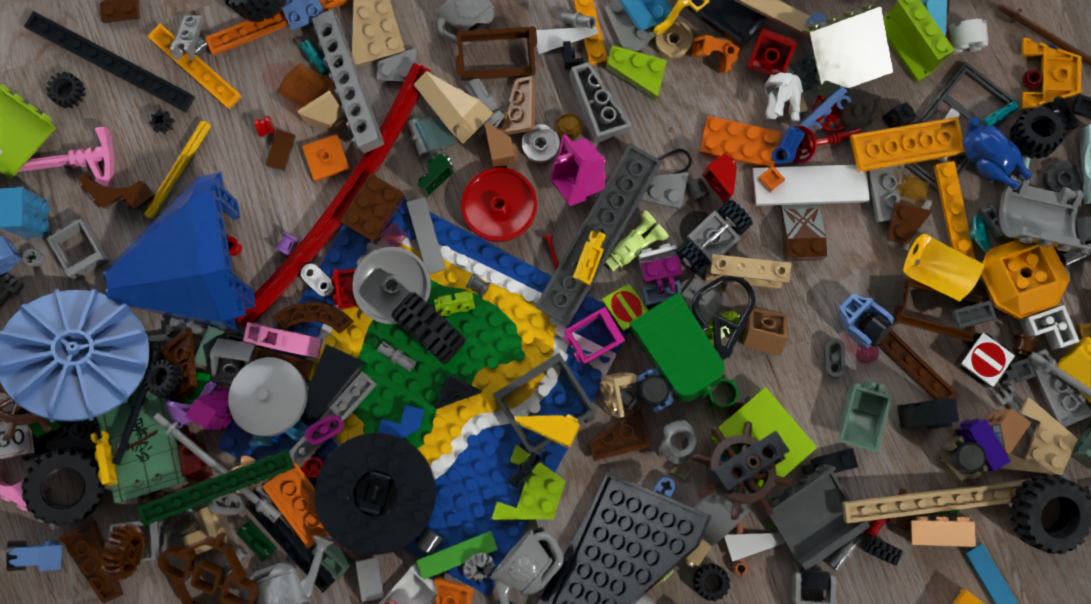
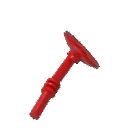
M795 126L803 130L805 135L796 150V156L792 162L797 164L806 163L814 156L816 146L841 143L842 140L850 139L851 135L860 134L862 131L861 129H856L843 133L836 132V134L832 133L831 135L828 134L827 137L816 139L814 133L808 127ZM810 154L808 157L800 159L801 156Z

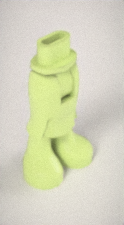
M647 210L641 214V223L614 246L605 263L613 272L619 266L622 268L623 265L630 263L642 250L647 249L653 242L657 240L664 241L669 237L668 233L659 224L645 238L641 236L656 224V220Z

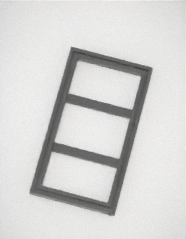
M964 62L914 124L926 122L942 101L959 112L968 121L976 117L948 95L964 74L1004 103L1005 106L1013 101L1017 104L1019 102L967 62ZM1006 118L1002 119L1001 121L995 123L992 126H995L998 129ZM979 119V124L977 126L985 125L983 121ZM962 155L951 157L959 163L956 167L958 178L971 163L966 156L963 157ZM916 163L904 165V167L939 193L936 178Z

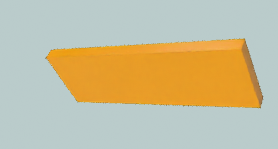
M958 117L854 134L849 137L858 173L965 154L962 143L963 135Z

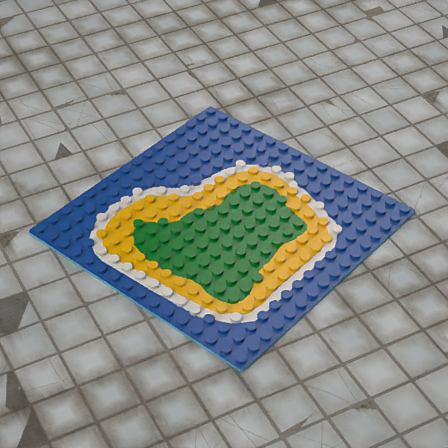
M407 199L404 200L377 245L342 226L319 268L331 279V275H334V269L340 271L357 268L360 261L367 254L388 246L407 249L417 255L423 262L407 206L409 201ZM430 212L446 270L430 274L431 290L427 303L435 309L434 300L438 299V297L451 295L452 300H456V293L468 291L472 292L476 307L467 312L461 311L452 313L449 316H443L466 339L465 345L448 363L442 364L401 325L377 322L368 317L360 307L341 310L355 321L341 334L332 327L319 322H305L287 330L322 338L323 342L319 358L272 349V351L313 361L309 380H305L307 390L326 344L368 363L367 368L363 372L377 383V386L344 421L343 431L328 439L312 458H320L325 462L327 457L345 441L363 434L378 433L381 419L401 424L405 405L424 409L425 412L420 429L405 437L404 440L415 446L425 456L435 476L437 486L436 505L427 527L444 538L434 553L491 531L498 550L488 553L493 558L495 564L493 567L494 571L520 540L530 519H492L497 501L517 508L526 479L518 488H514V486L512 487L509 484L508 479L518 470L517 467L519 466L510 461L515 445L529 453L493 394L557 353H560L592 403L600 388L601 371L594 369L589 363L585 365L582 362L578 363L573 354L576 351L571 346H568L555 330L558 325L568 329L606 306L604 303L586 295L570 325L562 324L535 308L552 278L551 275ZM474 273L486 283H491L488 291L482 298L479 296V293L471 288H466L469 279ZM323 283L321 289H326L327 283ZM310 286L307 287L298 303L318 302L338 308V305L334 304L333 294L328 297L320 296ZM607 309L623 338L626 339L630 332L629 328L623 331ZM601 318L574 332L602 347H606L614 342ZM385 341L396 350H402L404 355L416 361L411 372H408V370L397 363L393 364L391 359L377 352L380 344ZM623 343L611 349L610 351L616 353L617 356ZM583 350V352H584L585 354H591V353H592V352ZM602 355L599 356L602 363H608L611 359ZM559 364L503 398L514 418L516 416L566 417L567 414L578 418L588 411ZM449 375L482 390L480 394L439 409L434 408ZM304 413L300 417L309 426L315 424L318 420L316 418L314 421L303 417ZM232 419L218 447L240 460L241 456L247 455L258 461L286 449L290 451L297 443L284 432L272 436V446H249L252 434L243 430ZM519 425L532 447L546 438ZM550 442L544 446L546 450L538 455L542 459L541 463L555 473L568 448L558 443L552 445ZM308 477L315 487L317 477ZM423 532L412 543L402 548L420 559L430 555L416 546ZM464 564L444 571L463 583L475 587L474 589L485 595H491L495 588L494 580L490 579L492 573L488 575V578H483L481 582L478 580L472 582L466 578L463 572ZM476 565V569L482 571L483 568Z

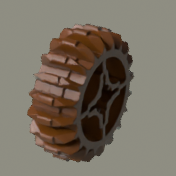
M121 524L115 528L114 532L110 533V537L106 539V545L103 546L104 550L101 553L102 559L100 563L102 564L101 570H103V574L115 580H126L132 576L133 572H136L137 566L140 565L141 558H143V552L146 550L144 548L146 544L144 530L136 525Z

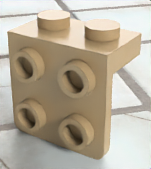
M208 507L200 509L199 512L179 519L177 525L184 545L188 546L211 536L216 538L221 532L225 533L219 521L220 515L213 513ZM203 545L194 550L196 554H200L213 548Z

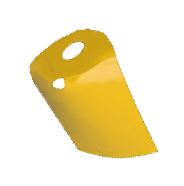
M922 234L916 238L904 263L903 272L910 278L961 301L976 285L985 264L941 243L928 234ZM918 244V249L916 253L913 255V250L915 246ZM918 259L919 264L915 265L914 263Z

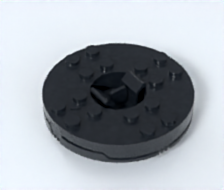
M385 433L359 435L339 445L323 463L315 484L316 511L326 532L346 549L365 555L388 554L412 543L427 527L436 505V480L425 456L406 440Z

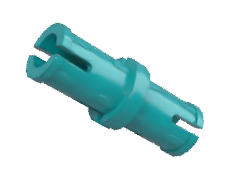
M309 40L304 41L306 46L302 42L300 49L308 56L309 62L316 66L322 76L327 75L325 70L329 73L330 68H327L322 53L317 51Z

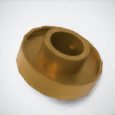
M572 113L561 115L555 124V131L561 140L563 135L566 134L571 141H574L580 137L583 130L581 119Z

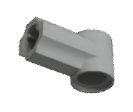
M479 78L473 79L465 85L470 96L480 99L492 112L498 109L495 100L487 93Z

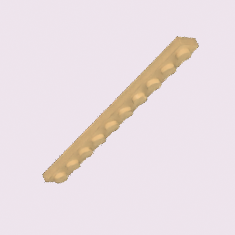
M1025 480L842 502L844 522L854 523L1011 503L1012 497H1015L1017 494L1015 493L1018 487L1021 488Z

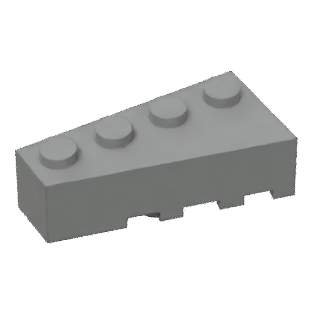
M588 62L572 67L568 76L594 144L629 133L633 125L626 119L620 106H617L612 98L613 96L606 90L602 80L591 64Z

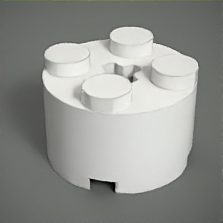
M971 19L961 21V24L956 27L955 23L949 25V42L954 48L951 54L962 53L965 49H969L970 52H977L981 48L988 46L986 20Z

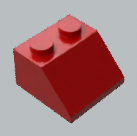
M762 28L747 67L768 75H777L780 72L785 73L798 40Z
M724 153L707 165L702 174L703 178L724 204L734 194L737 173L736 161L732 156Z

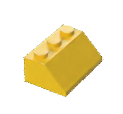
M1088 336L1072 344L1056 366L1089 388H1091V338ZM1079 391L1091 403V398Z

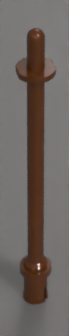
M1004 4L999 5V11L1011 18V24L1015 21L1019 22L1061 49L1082 56V61L1091 66L1090 56L1021 15L1022 9L1019 8L1017 11H1014Z

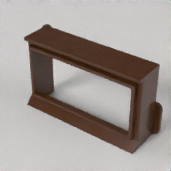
M534 26L457 31L458 55L455 60L456 72L460 76V81L478 78L484 80L535 76L534 47L537 46V32ZM527 38L529 67L464 71L462 42Z
M905 278L896 282L893 299L896 301L893 325L900 323L961 339L964 344L974 342L975 325L964 330H957L956 328L904 315L910 287L944 296L947 295L911 278ZM967 294L962 300L971 302V306L979 304L982 297Z

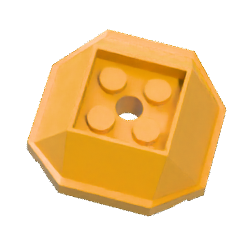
M1020 239L990 249L985 253L982 261L985 266L980 279L993 306L1004 313L1012 315L1017 320L1056 308L1070 281L1058 254L1052 246L1041 247L1038 243L1020 242ZM1021 272H1025L1029 278L1023 277Z

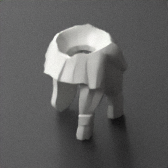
M780 72L777 75H771L764 85L765 93L768 97V106L765 113L767 119L775 120L778 116H783L785 102L789 100L792 105L791 120L799 121L801 93L804 91L800 78L791 73Z

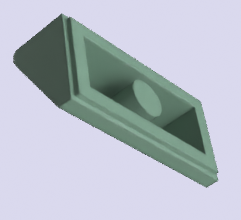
M211 326L207 327L195 355V363L211 368L210 352L217 338L225 339L226 332Z
M336 543L327 546L321 559L322 566L338 580L354 563V559ZM316 546L311 551L313 555H315Z

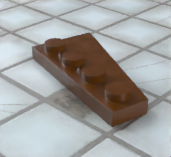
M96 521L58 537L61 543H65L69 549L67 551L72 558L74 557L80 565L78 568L82 574H86L90 580V586L102 603L124 595L119 580L108 577L101 570V553L104 550L103 546H105Z

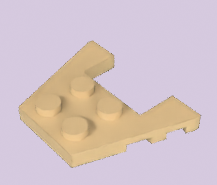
M1026 397L1020 414L1039 423L1023 459L1013 454L1007 455L1011 462L1001 467V469L1062 475L1078 438L1031 398Z

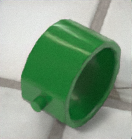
M733 379L720 380V382L727 383L732 388V401L727 405H720L715 402L711 392L707 396L712 408H726L736 402L738 389Z

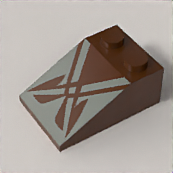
M819 204L781 205L784 261H814L826 258V234Z

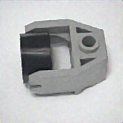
M800 569L799 572L793 573L791 595L793 604H835L836 576L830 575V572L812 569L807 571ZM801 588L826 590V597L824 600L803 599Z

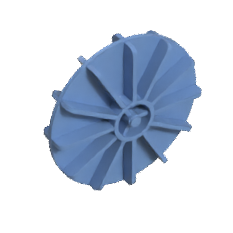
M59 288L54 289L55 293L40 297L27 305L23 303L20 306V310L14 314L4 329L0 331V382L7 394L19 407L40 417L47 418L51 422H55V420L78 421L85 419L92 421L94 420L93 417L107 413L122 403L125 404L128 401L127 399L138 388L146 374L149 362L148 338L140 320L126 303L119 304L112 298L108 299L106 295L97 293V289L93 288L91 291L66 290L60 292Z

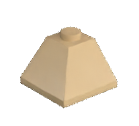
M330 90L297 111L308 126L334 130L335 128L343 127L346 121H348Z

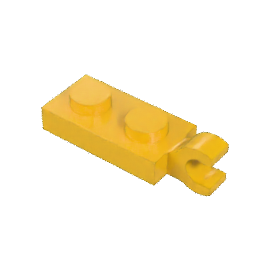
M595 231L590 232V242L586 241L573 278L584 284L591 285L604 251L601 248V244L605 239V234L601 232L596 233Z
M103 430L101 431V439L98 440V435L92 433L91 440L97 444L95 445V459L99 463V480L103 485L112 486L118 484L115 464L112 463L114 457L112 446L108 442L109 434Z

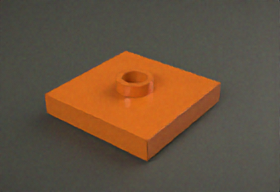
M338 134L302 146L314 182L350 170Z

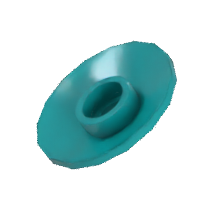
M975 215L973 230H970V238L972 241H976L984 252H988L990 250V238L986 224L980 215Z

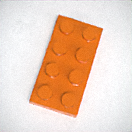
M707 116L699 153L720 157L726 153L728 156H732L735 161L770 168L775 163L772 153L778 147L781 132Z
M295 461L293 462L294 469L270 478L262 484V487L307 548L316 543L313 539L314 535L325 537L328 533L322 526L316 511L315 487Z

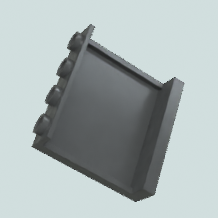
M828 464L820 465L816 468V472L802 477L798 484L786 488L782 495L768 500L769 505L773 509V514L768 515L797 565L805 571L870 527L867 521L844 522L842 502L851 500L834 473L836 468Z

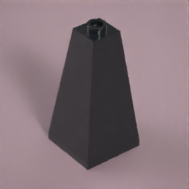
M326 344L307 390V403L303 417L312 421L315 418L319 419L354 379L367 368L368 363Z

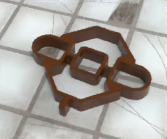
M221 532L216 538L211 536L185 546L183 549L178 546H171L159 555L157 560L158 567L164 574L171 577L170 581L182 604H199L192 600L184 584L191 575L192 587L209 595H213L221 588L222 592L219 598L221 604H252L258 598V586L254 581L245 577L246 573L233 546L224 542L226 533ZM208 545L223 552L233 571L224 579L225 568L204 559L195 566L197 554L194 549ZM167 554L186 561L185 571L171 566L167 560ZM202 569L216 575L214 585L200 579ZM232 582L247 589L250 594V600H245L230 593L229 590Z

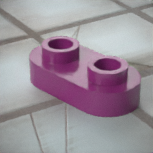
M328 416L307 428L305 432L306 440L311 444H321L340 434L344 429V422L339 416ZM332 422H337L338 426L336 429H332ZM315 431L320 433L318 438H315L313 435Z

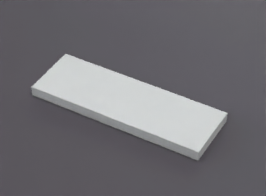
M856 165L775 167L785 178V181L771 193L758 180V177L769 168H753L752 170L755 206L869 202L870 200L867 171L858 173Z

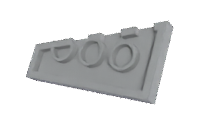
M1046 349L1036 352L1047 361L1053 359ZM1030 359L1036 374L1037 384L1055 420L1066 427L1091 416V408L1085 402L1086 400L1082 394H1079L1072 385L1051 372L1044 374V367Z

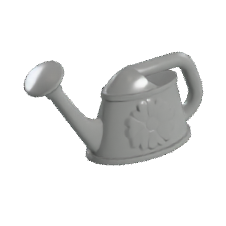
M448 0L435 13V16L439 17L437 22L438 31L442 37L458 45L457 36L445 29V22L458 31H469L476 27L474 30H485L494 19L495 7L490 0ZM533 0L520 1L525 4L527 9H530ZM462 42V46L471 42Z
M531 529L499 563L491 574L490 579L495 582L501 604H509L508 593L511 588L519 591L522 595L534 594L540 591L561 568L564 556L553 535L547 532L533 534L534 532ZM539 540H546L556 557V561L545 574L544 572L553 560L543 549Z
M313 536L316 542V552L310 571L304 580H301L298 569L289 563H278L252 573L248 577L255 582L257 579L262 578L257 581L259 589L257 604L312 603L313 598L310 596L323 552L334 541L323 536ZM245 589L244 599L250 600V594Z

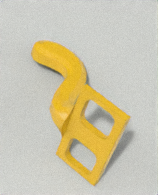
M678 0L668 17L654 28L653 33L656 36L664 33L673 24L684 7L690 6L698 12L710 1L703 0L704 4L697 7L691 0Z

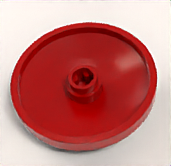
M491 168L477 174L467 184L462 194L461 211L467 226L475 235L491 242H507L518 238L530 228L537 213V197L532 184L521 173L509 168Z

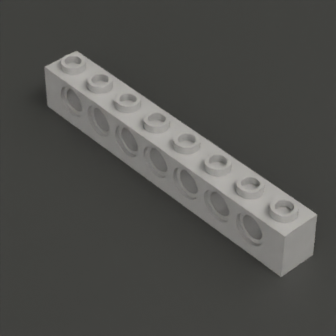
M331 9L312 18L314 24L312 29L320 40L318 46L321 52L325 54L323 60L327 68H330L331 73H329V77L332 83L336 85L335 94L342 102L340 108L344 116H347L348 121L346 125L349 131L353 133L354 138H352L355 148H359L363 153H367L385 145L339 17Z

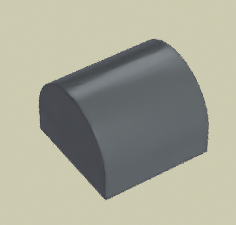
M426 527L416 546L431 555L434 554L444 537Z

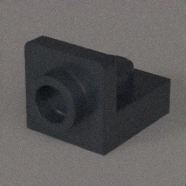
M563 41L564 69L571 70L572 67L584 64V58H575V48L571 47V42Z

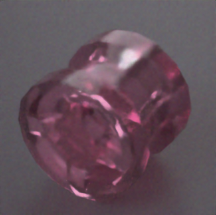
M871 345L868 349L859 346L856 350V357L862 363L873 362L879 356L877 346L873 347Z

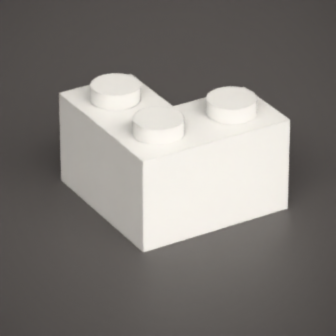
M1065 305L1019 320L1025 335L1033 337L1045 333L1051 350L1079 342Z

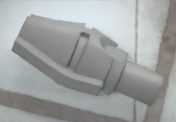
M496 110L475 133L479 137L486 133L485 123H489L496 128L504 118V114L500 110Z

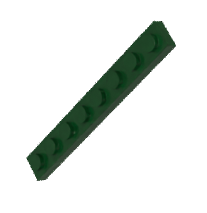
M286 449L137 507L143 525L146 526L290 471L295 466L289 450Z

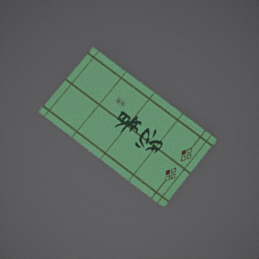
M143 379L125 404L122 403L113 410L97 416L101 438V431H107L109 434L108 442L112 446L113 457L117 450V442L121 440ZM150 392L146 394L128 442L130 443L128 451L125 450L120 466L115 464L118 484L111 486L115 503L185 482L176 438L173 435L166 437L165 432L167 430L153 419L159 413L171 423L172 419L170 418L169 411H166V398L164 397L160 398Z

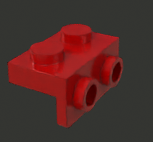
M356 268L340 271L334 269V275H331L332 286H335L336 294H333L334 304L338 305V308L341 310L359 307L352 288Z

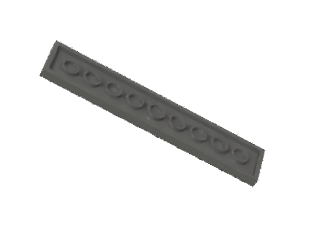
M629 143L608 179L605 189L601 191L535 306L536 309L566 326L570 325L663 161ZM590 232H601L605 234V239L601 244V248L604 251L591 285H587L573 278L586 241L590 242Z

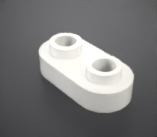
M307 264L302 268V279L320 296L328 297L333 294L335 286H332L331 279L314 264ZM313 270V275L308 276V271ZM323 283H327L326 289H321Z

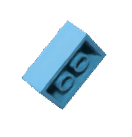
M23 187L0 188V228L25 239L47 238L50 230L48 222L50 205L48 200Z

